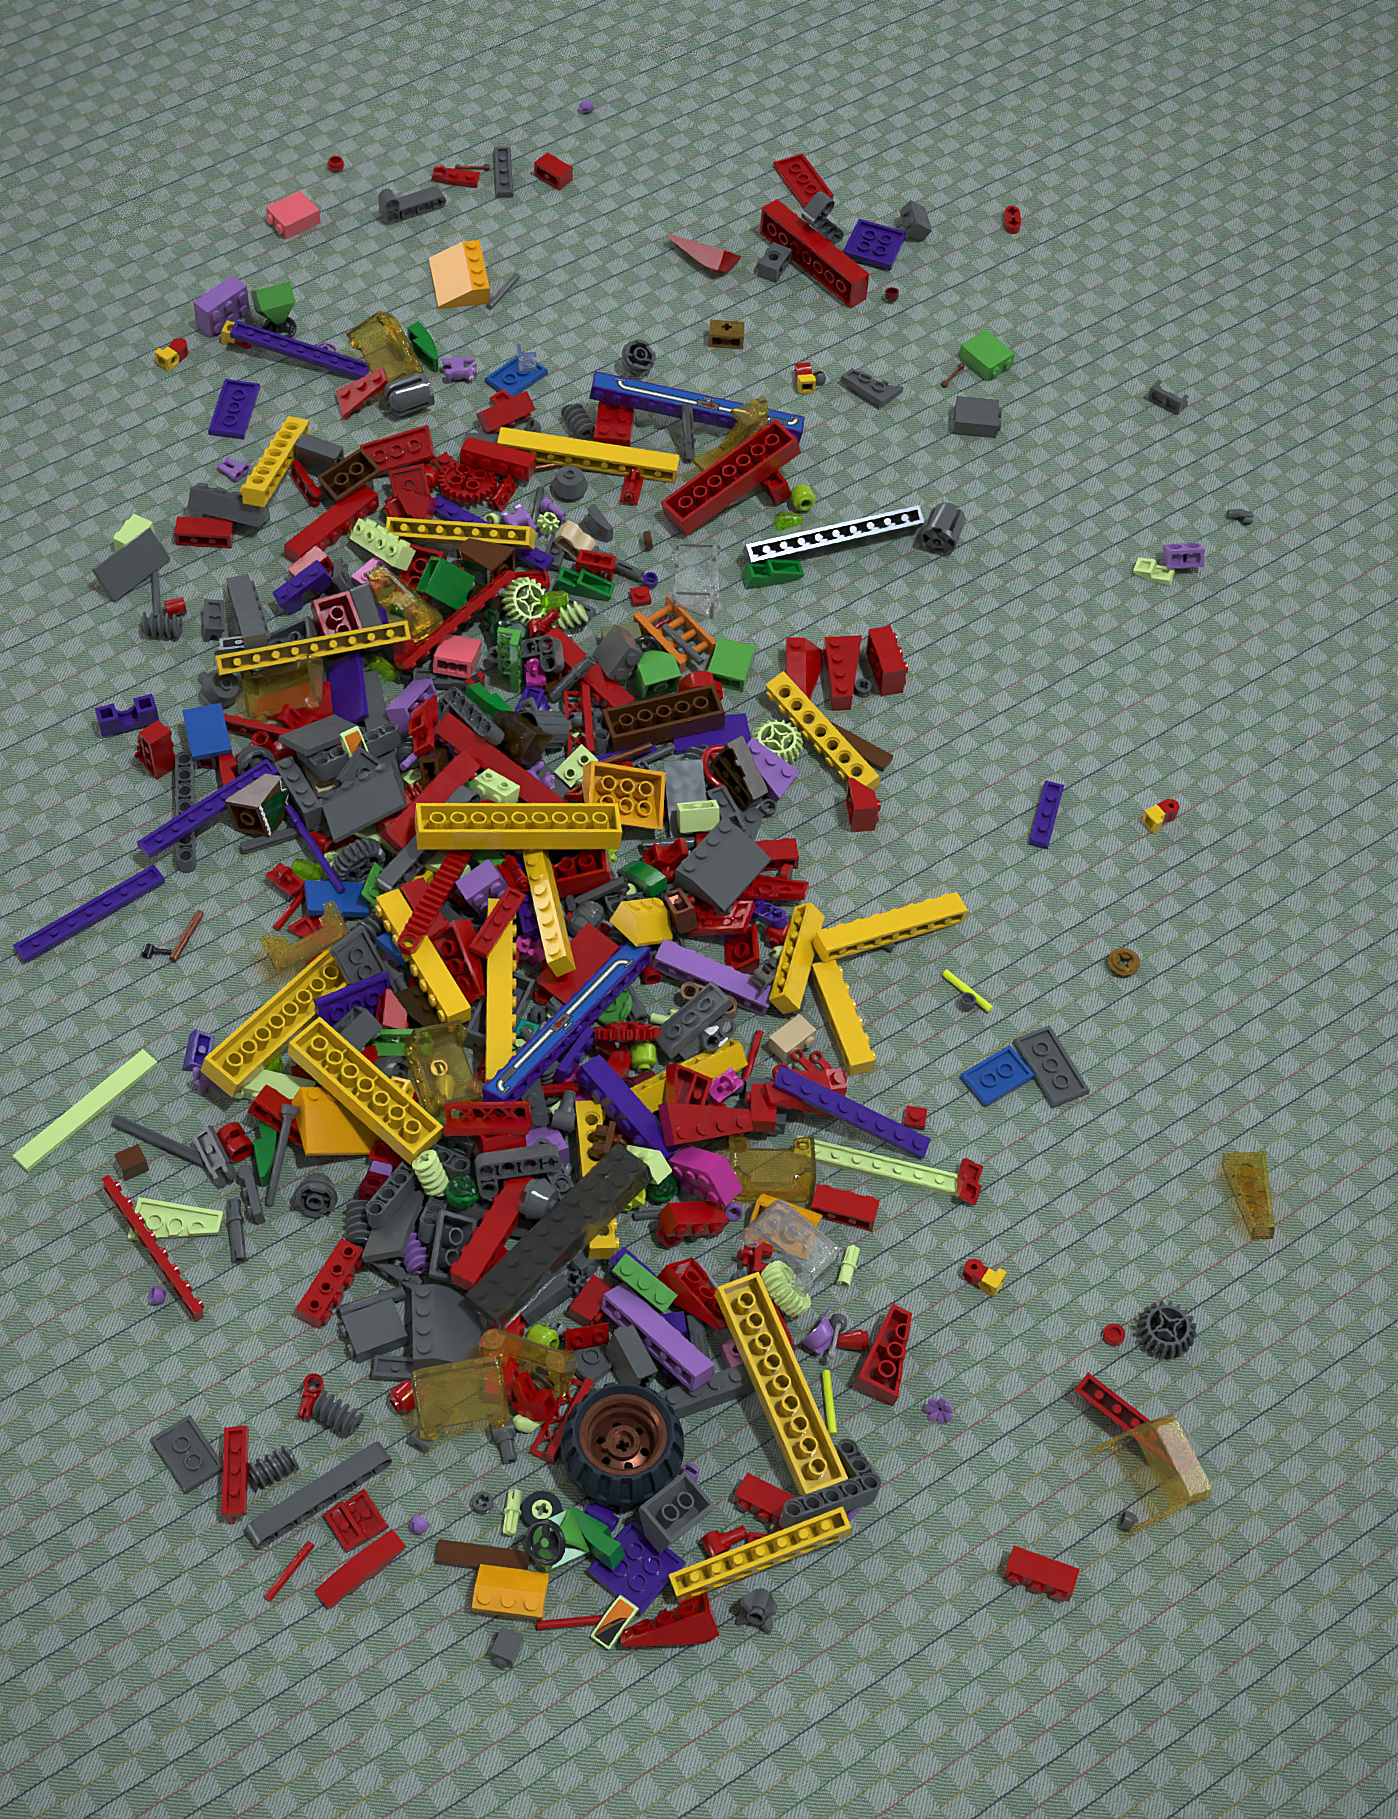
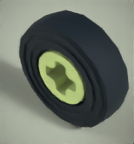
M543 1490L530 1494L523 1502L521 1509L522 1519L528 1528L539 1519H548L563 1512L561 1502L557 1496ZM542 1506L546 1507L547 1514L538 1515L537 1509H541Z

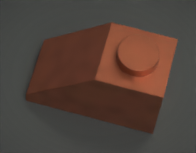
M681 888L662 894L673 925L679 934L698 928L694 907Z

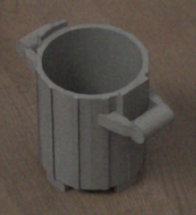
M533 697L520 702L521 709L517 710V713L530 720V723L541 727L544 732L553 735L546 748H561L566 745L569 730H572V724L570 720L566 719L565 715L560 711L538 710ZM545 750L543 751L539 759L545 757Z

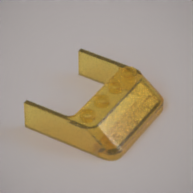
M763 396L729 412L738 421L735 427L718 447L691 460L701 472L769 423L768 401Z
M1170 1415L1143 1423L1091 1448L1093 1455L1096 1456L1135 1437L1169 1503L1167 1511L1130 1528L1133 1535L1206 1501L1212 1493L1211 1485L1178 1420Z

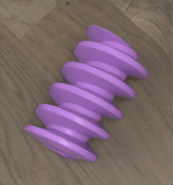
M419 1226L413 1227L404 1255L401 1256L406 1266V1271L410 1275H421L430 1270L431 1256L427 1255L429 1251L425 1247L426 1243L418 1238Z

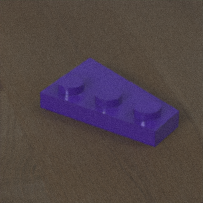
M587 1025L557 1067L554 1079L556 1082L562 1084L567 1078H570L577 1066L588 1056L595 1042L593 1038L595 1029Z

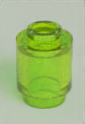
M563 590L549 591L541 597V605L547 610L552 608L560 610V607L565 609L569 603L568 595Z
M303 858L295 859L291 866L293 873L302 880L319 881L322 876L319 864Z

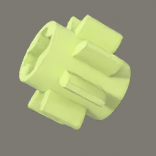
M546 512L544 516L539 515L536 526L539 527V531L542 534L550 535L551 532H557L560 521L557 520L555 514Z

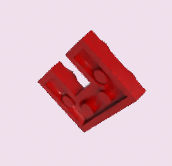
M753 900L735 901L730 915H716L717 908L707 902H698L696 906L700 911L695 913L698 928L692 929L688 934L689 936L746 934L755 909V903Z

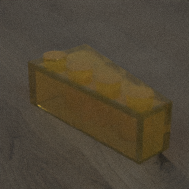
M1266 1151L1223 1153L1221 1166L1251 1240L1273 1239L1275 1223Z

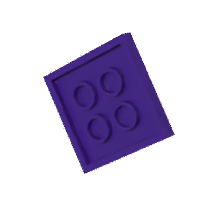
M858 219L843 252L850 259L891 270L907 235L905 231Z
M632 1519L614 1539L621 1543L624 1558L612 1570L596 1559L587 1569V1573L617 1598L619 1595H622L640 1608L637 1614L641 1616L671 1582L669 1574L683 1569L686 1562L669 1548L659 1554L645 1537L643 1527Z

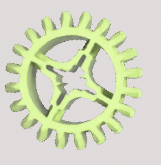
M529 577L517 578L511 581L512 583L504 588L505 591L501 594L504 597L501 602L505 604L502 610L507 611L505 616H510V621L515 620L524 623L526 627L531 619L542 618L550 611L547 607L551 603L546 601L549 596L544 594L546 589H541V583L536 584L535 579L530 580ZM520 589V593L518 594V598H516L517 592H518V590ZM533 607H535V611L532 616L531 612H533Z
M777 719L774 722L768 720L766 724L761 722L760 727H756L752 734L754 739L788 763L792 764L794 759L797 760L802 752L803 740L801 732H798L797 727H792L791 722L785 724L784 720L778 722Z
M779 1260L766 1266L761 1273V1277L768 1294L774 1300L776 1306H779L782 1311H785L791 1317H797L805 1313L811 1305V1298L801 1278L796 1275V1272L792 1271L791 1267H788L786 1263Z

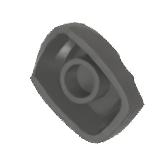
M592 900L582 903L569 919L567 927L569 933L576 936L587 923H590L598 930L604 919L603 907Z

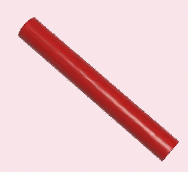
M304 888L274 923L273 928L276 931L282 928L305 899Z
M759 1029L755 1031L747 1058L748 1065L745 1066L741 1078L745 1085H747V1076L751 1077L764 1034Z
M310 1541L305 1543L266 1592L264 1598L267 1601L271 1602L315 1547Z
M605 1614L537 1621V1630L598 1625Z

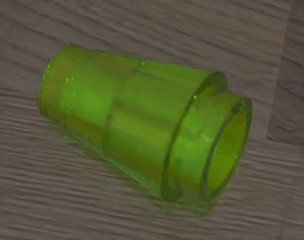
M780 512L775 515V525L781 530L803 524L802 514Z
M376 655L369 664L371 671L378 670L380 676L392 681L398 674V670L382 656Z

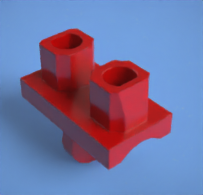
M281 862L273 870L265 874L268 880L285 892L291 899H294L300 890L304 888L305 881L293 873L290 867H286Z
M757 1236L756 1242H753L751 1246L744 1245V1249L737 1251L736 1257L742 1261V1266H748V1275L759 1272L761 1276L762 1271L769 1265L761 1262V1258L770 1259L773 1253V1246L764 1243V1237Z

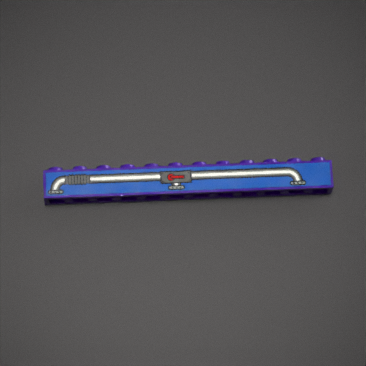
M598 371L594 372L589 399L682 419L681 404H693L694 422L749 434L757 433L776 419L797 438L798 444L800 443L804 427V416Z
M630 940L622 944L613 956H610L601 968L596 970L594 976L589 981L587 980L577 993H574L565 1005H562L553 1017L548 1019L546 1025L541 1030L536 1031L533 1038L528 1043H525L521 1050L515 1056H512L502 1069L497 1071L494 1078L490 1082L485 1083L482 1089L483 1102L517 1101L582 1034L587 1025L590 1026L648 966L651 948L647 946L636 947ZM495 1109V1110H497V1111H499V1112L505 1114V1112L502 1111L501 1109Z

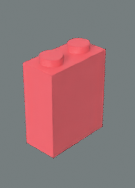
M301 191L266 207L267 222L270 225L272 224L276 231L285 239L291 238L321 223L319 209Z
M447 634L434 655L433 673L469 679L481 657L482 640Z

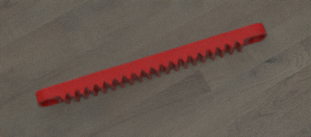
M484 799V800H481L479 803H495V802L492 801V800H489V799ZM451 849L448 852L447 857H445L440 869L437 870L433 881L430 882L429 887H427L426 892L423 894L422 899H420L419 904L399 936L398 950L402 954L412 955L417 952L456 886L455 882L460 879L477 849ZM410 940L414 945L406 947L403 945V942Z

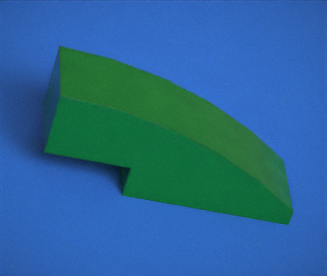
M417 321L407 327L408 338L413 344V353L433 371L438 372V355L435 343L425 327Z
M766 559L764 564L747 563L742 572L747 587L783 584L802 578L805 575L800 561Z
M562 566L557 574L553 588L575 596L610 600L616 584L581 569L580 573H577Z
M480 682L467 686L465 695L486 715L489 714L493 718L498 710L513 711L497 693L490 694Z
M632 861L618 869V873L624 876L629 883L635 885L639 892L644 891L651 898L668 889L666 876L644 862Z
M258 1120L262 1139L253 1140L261 1185L266 1187L271 1178L279 1139L277 1131Z
M572 1506L570 1509L589 1551L600 1562L614 1570L624 1558L621 1543L611 1538L607 1525Z

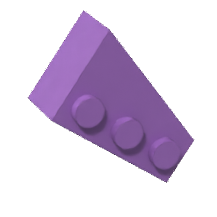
M432 679L412 680L385 710L390 722L398 724L402 741L409 729V720L413 709L434 694L438 697Z
M752 737L747 746L769 792L766 797L778 803L794 782L799 771Z

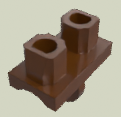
M610 1121L609 1126L598 1124L596 1126L594 1138L604 1140L605 1144L593 1141L590 1155L602 1158L600 1164L607 1165L610 1149L613 1151V1155L616 1156L627 1149V1142L622 1139V1135L618 1134L616 1138H613L616 1125L614 1121Z

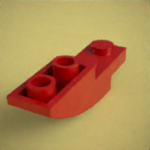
M435 694L419 703L413 709L410 716L408 734L414 740V753L418 757L434 749V727L438 725V706Z

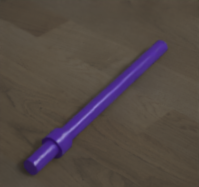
M292 805L285 806L284 809L290 817L293 827L298 829L338 893H344L345 887L304 826V820L300 814L295 812Z

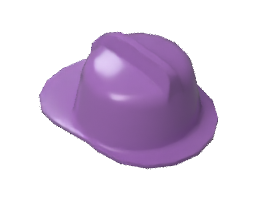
M832 1306L823 1313L810 1333L799 1343H803L816 1354H821L832 1344L834 1330L826 1318Z

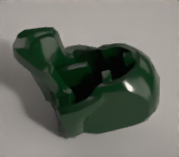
M485 610L484 614L489 625V635H491L493 646H498V627L521 630V641L528 639L529 632L524 623L515 620L510 622L500 620L497 610ZM503 635L508 640L512 637L508 635Z

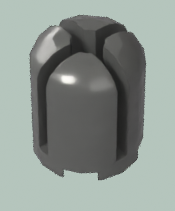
M417 372L391 381L384 387L385 403L390 412L398 417L434 405L435 401L434 395L430 396L428 387L430 382L424 372Z
M943 502L934 506L921 533L922 546L932 554L934 552L945 553L944 556L951 554L955 550L965 525L964 512L952 503Z

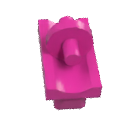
M540 659L524 660L527 687L534 686L543 689L542 685H546V678Z
M520 935L516 938V949L522 952L519 955L520 963L526 960L533 967L546 957L545 951L541 947L543 944L541 938L534 942L525 935Z
M732 1067L712 1081L707 1096L710 1102L714 1101L717 1105L744 1084L736 1076Z

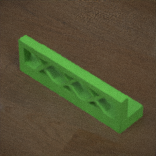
M498 627V680L509 681L511 693L518 694L522 681L521 630ZM503 635H508L512 637L508 640ZM508 646L510 651L508 652L504 647ZM508 658L510 660V664H508L504 660ZM508 670L510 672V675L503 674V672Z
M381 1029L379 1036L372 1041L369 1040L364 1046L375 1045L379 1058L400 1056L403 1060H431L434 1040L428 1029Z

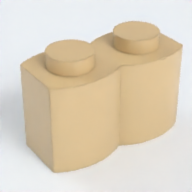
M570 520L561 525L553 540L560 549L566 551L575 561H577L580 549L592 551L596 545L595 540L590 535L582 532L581 528Z

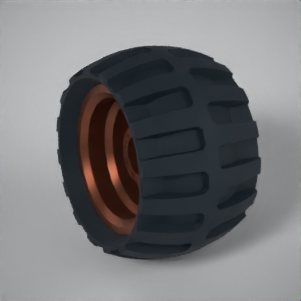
M626 1381V1384L607 1383L604 1384L603 1388L599 1390L593 1389L584 1395L582 1401L578 1402L568 1415L561 1437L562 1461L570 1481L576 1485L578 1491L588 1500L594 1499L597 1501V1504L608 1509L609 1507L620 1508V1510H630L631 1507L643 1505L676 1478L684 1457L683 1429L673 1407L666 1399H660L655 1390L647 1386L646 1388L638 1386L634 1382ZM614 1424H621L620 1426H616L613 1428ZM636 1429H641L643 1434L638 1435ZM598 1438L603 1442L602 1444L596 1442ZM627 1464L629 1469H624V1465Z

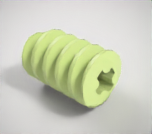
M574 601L573 608L567 604V611L560 607L561 617L550 626V631L556 626L564 631L568 630V625L574 628L575 622L578 625L582 624V619L588 622V617L582 604L579 605Z
M426 1150L414 1159L412 1167L418 1176L419 1182H421L422 1188H424L425 1194L438 1197L445 1195L446 1187L450 1181L436 1151Z

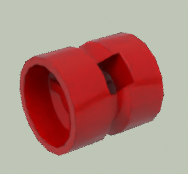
M238 1122L228 1123L216 1133L229 1160L233 1163L246 1159L254 1151L253 1143L246 1136L245 1131Z

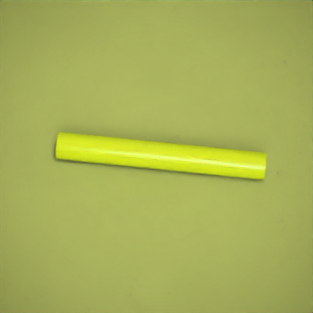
M946 969L943 972L942 976L960 991L974 994L976 1003L989 1013L993 1009L990 1003Z
M824 1370L822 1371L827 1428L829 1435L835 1436L837 1435L831 1372Z

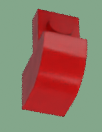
M695 671L687 674L679 681V692L714 684L720 701L723 699L722 683L713 680L712 672Z
M284 704L278 717V721L286 729H298L319 720L314 714L301 715L291 704Z
M679 837L668 847L658 844L652 845L643 853L644 863L654 867L659 872L667 866H671L672 870H676L689 855L686 839Z
M599 1039L595 1044V1055L598 1056L600 1054L620 1078L628 1077L631 1069L629 1049L623 1043L616 1048L611 1042Z
M521 1371L510 1384L516 1396L511 1404L522 1417H526L531 1421H549L559 1407L552 1390H536L529 1371Z

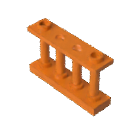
M668 594L665 599V607L648 617L643 616L639 611L633 615V623H639L642 636L656 638L661 644L662 652L674 655L682 674L685 672L686 660L691 657L686 652L683 654L679 653L675 649L679 645L674 640L671 642L667 641L663 637L666 633L661 628L656 629L651 623L671 613L676 619L668 625L672 629L682 625L688 632L680 637L685 642L694 637L700 643L693 647L697 653L706 650L712 656L715 651L716 642L680 606L679 602Z

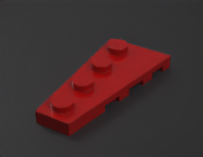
M758 875L738 899L805 900L809 882Z

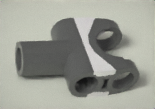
M722 1014L718 1021L706 1028L681 1050L678 1055L683 1061H686L706 1049L709 1051L717 1050L734 1034L736 1030L735 1022L728 1017H724ZM725 1022H730L731 1024L728 1032L722 1031Z

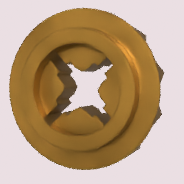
M1117 948L1108 956L1109 970H1113L1115 975L1121 974L1124 978L1126 975L1132 976L1135 972H1138L1140 959L1134 951L1128 948ZM1122 960L1123 962H1128L1127 966H1125L1124 964L1120 965V961Z

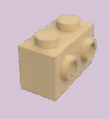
M798 1014L769 1037L768 1048L784 1063H787L791 1060L790 1053L792 1051L810 1048L815 1043L817 1030L803 1016Z

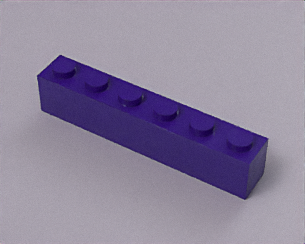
M599 1054L580 1067L576 1075L579 1083L589 1091L592 1098L604 1108L606 1114L619 1125L621 1131L627 1134L633 1141V1144L637 1147L661 1151L667 1163H669L668 1160L682 1146L666 1147L662 1124Z

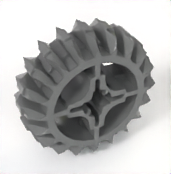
M364 837L360 841L356 839L354 843H350L347 847H343L342 851L338 852V856L334 857L332 869L341 882H362L368 878L374 862L380 867L384 865L383 862L386 859L384 849L379 842L371 837L367 839Z
M1162 1300L1159 1305L1154 1302L1151 1304V1307L1147 1306L1144 1309V1313L1140 1314L1139 1321L1137 1322V1336L1141 1337L1140 1344H1146V1350H1153V1356L1160 1353L1161 1358H1164L1168 1354L1169 1358L1172 1359L1174 1355L1182 1356L1183 1352H1188L1190 1347L1193 1346L1197 1334L1194 1331L1196 1323H1192L1193 1316H1186L1188 1313L1187 1309L1180 1310V1304L1174 1307L1172 1306V1301L1165 1305ZM1155 1319V1330H1151L1150 1322ZM1179 1329H1182L1183 1338L1178 1340L1177 1332Z

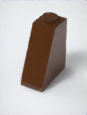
M435 746L434 749L423 754L418 759L422 790L450 762L448 746Z

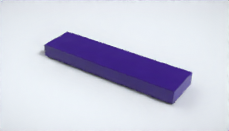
M1045 780L1028 845L1048 850L1064 785Z

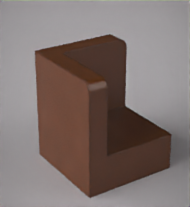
M139 1144L115 1154L125 1181L149 1171L147 1160Z

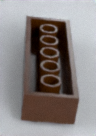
M714 684L602 710L603 725L610 734L609 742L613 752L632 749L648 742L655 744L725 727V711Z

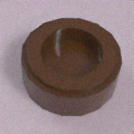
M644 531L645 548L647 550L653 549L651 532Z

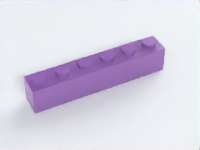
M663 939L651 967L652 969L684 983L694 982L704 987L713 981L725 995L731 996L736 1000L737 1006L760 1016H765L771 1003L769 1001L772 989L771 984L759 996L758 994L762 988L749 981L752 977L751 975L743 974L734 970L731 966H725L712 958L697 954L694 950L683 948L673 941Z
M621 1283L604 1293L601 1310L620 1327L625 1326L627 1328L633 1325L646 1350L689 1390L694 1391L711 1380L715 1364L701 1353L694 1344L682 1336L677 1329L672 1327L663 1316H660L647 1302L643 1301L634 1290L630 1289L625 1283Z

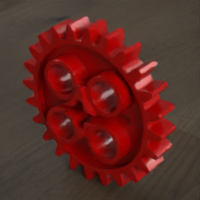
M456 461V465L450 463L449 467L445 466L444 471L441 470L440 475H438V488H440V492H444V497L449 496V500L455 499L456 503L460 500L463 504L466 501H469L470 504L473 501L480 503V499L486 501V497L491 498L497 489V477H495L494 472L460 464L458 461Z
M642 1022L606 1023L605 1026L593 1028L595 1029L594 1039L610 1040L616 1043L648 1041V1039L661 1036L660 1026L642 1024Z

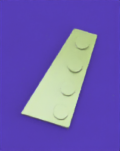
M138 1197L135 1213L139 1212L144 1218L146 1229H151L157 1239L219 1235L224 1218L223 1211ZM130 1228L128 1240H139Z

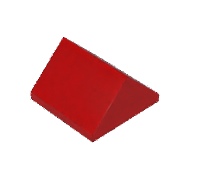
M753 924L747 928L746 934H735L724 940L726 965L731 966L736 971L749 975H755L754 971L759 968L760 963L757 925Z

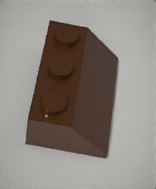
M360 447L316 478L321 490L333 502H339L382 473V470L365 450Z

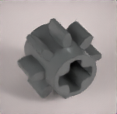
M567 1270L565 1277L571 1284L568 1288L572 1296H578L585 1286L584 1283L587 1282L586 1276L580 1277L579 1270L576 1272Z

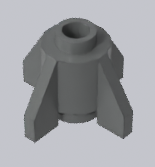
M763 1588L754 1589L742 1597L741 1605L744 1608L739 1613L736 1623L742 1625L749 1621L756 1625L761 1624V1627L767 1634L771 1633L773 1627L772 1615L776 1614L778 1606L773 1595L768 1590Z

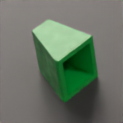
M431 556L415 590L457 611L467 602L466 596L474 588L475 576L443 558Z

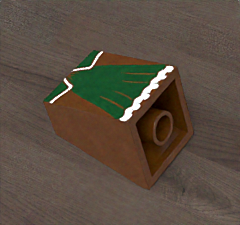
M468 538L456 548L457 567H464L466 572L475 576V582L484 586L488 585L503 571L512 570L516 572L515 548L511 546Z
M266 773L225 800L236 831L270 837L286 816L285 806L292 805L283 777Z

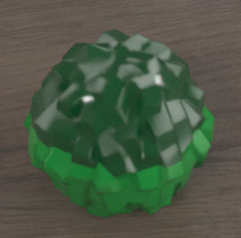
M670 1173L658 1185L646 1182V1194L654 1201L666 1202L676 1196L679 1189L677 1177Z
M459 1174L452 1178L445 1190L449 1204L458 1209L470 1208L479 1199L480 1195L478 1184L470 1175Z

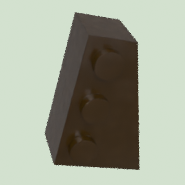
M498 710L492 719L504 732L502 744L517 764L535 765L553 738L552 734L544 732L541 727L530 723V720L514 711Z
M743 736L727 743L709 764L744 810L759 803L769 792Z
M419 984L393 993L407 1012L409 1029H428L434 1040L433 1049L450 1043L452 1028L448 1029L445 1022L440 1021L437 1014L438 1010L436 1007L431 1006L428 999L429 995L426 991H422Z

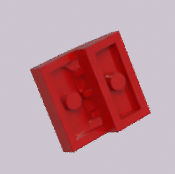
M364 1488L346 1502L341 1500L323 1514L347 1552L363 1545L389 1528L388 1523Z

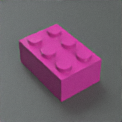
M686 1144L668 1160L672 1166L673 1174L681 1182L682 1190L688 1195L691 1194L700 1199H706L726 1206L743 1190L725 1156Z

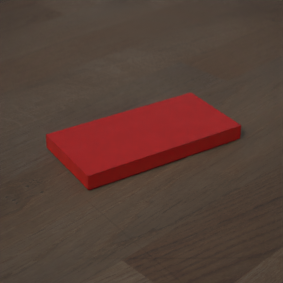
M803 153L773 162L774 169L803 209L814 195L820 191L833 200V193Z
M428 425L359 445L382 470V473L377 476L387 474L391 470L410 467L436 459L431 431Z
M587 923L570 941L576 969L557 977L548 965L535 979V983L551 996H554L563 1005L619 949L616 943L590 923Z

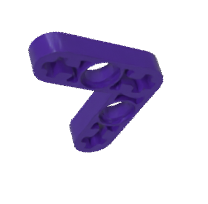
M747 899L753 900L755 903L751 920L755 919L775 929H781L788 925L789 920L786 911L763 900ZM734 934L716 935V937L722 940Z

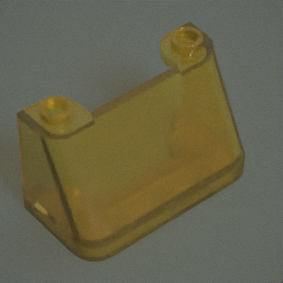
M378 311L346 333L349 338V345L353 349L361 351L371 372L383 367L389 382L417 372H424L400 323L393 315ZM383 389L381 392H379L377 395L383 396V395H384V389Z
M376 566L365 573L378 605L384 609L390 605L395 610L399 608L402 611L405 621H408L411 639L415 643L428 636L444 622L441 613L420 592L416 591L413 585L382 566Z
M308 654L300 656V659H297L294 663L267 670L259 669L254 674L250 673V670L240 672L248 718L265 721L269 716L280 714L284 704H291L295 709H300L304 707L316 708L322 702L324 662L322 657Z
M332 899L323 904L325 911L323 916L319 918L323 925L322 929L291 945L283 936L271 937L269 934H266L259 938L276 970L281 972L289 971L330 949L349 934L343 912L337 902Z
M461 1020L416 1028L412 1031L404 1045L405 1055L424 1109L433 1118L445 1115V1103L483 1101L482 1089L485 1083L481 1080L475 1081L462 1046L467 1038V1030L462 1025Z
M729 1136L728 1162L743 1188L732 1201L756 1203L762 1193L791 1204H805L813 1200L816 1184L814 1137H799L795 1139L792 1149L750 1148V1142L746 1137Z
M506 1329L487 1330L482 1335L478 1344L480 1369L491 1372L495 1365L501 1364L506 1366L509 1357H514L549 1369L547 1377L548 1380L554 1383V1393L565 1397L577 1368V1357L574 1352Z
M487 1356L421 1368L410 1374L421 1439H436L442 1433V1428L488 1420V1423L494 1427H501L511 1422L501 1359L498 1356Z

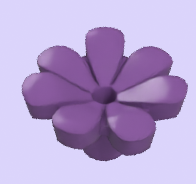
M941 1397L939 1400L931 1398L928 1401L929 1404L925 1406V1411L931 1412L928 1416L930 1421L938 1418V1423L944 1424L945 1420H952L953 1415L951 1412L953 1407L948 1404L946 1398Z

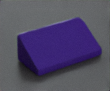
M195 1029L189 1035L182 1070L193 1072V1068L196 1066L201 1069L204 1058L212 1052L214 1035Z

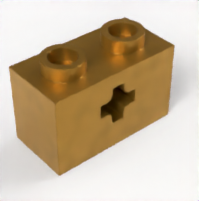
M710 320L708 347L743 349L745 322Z

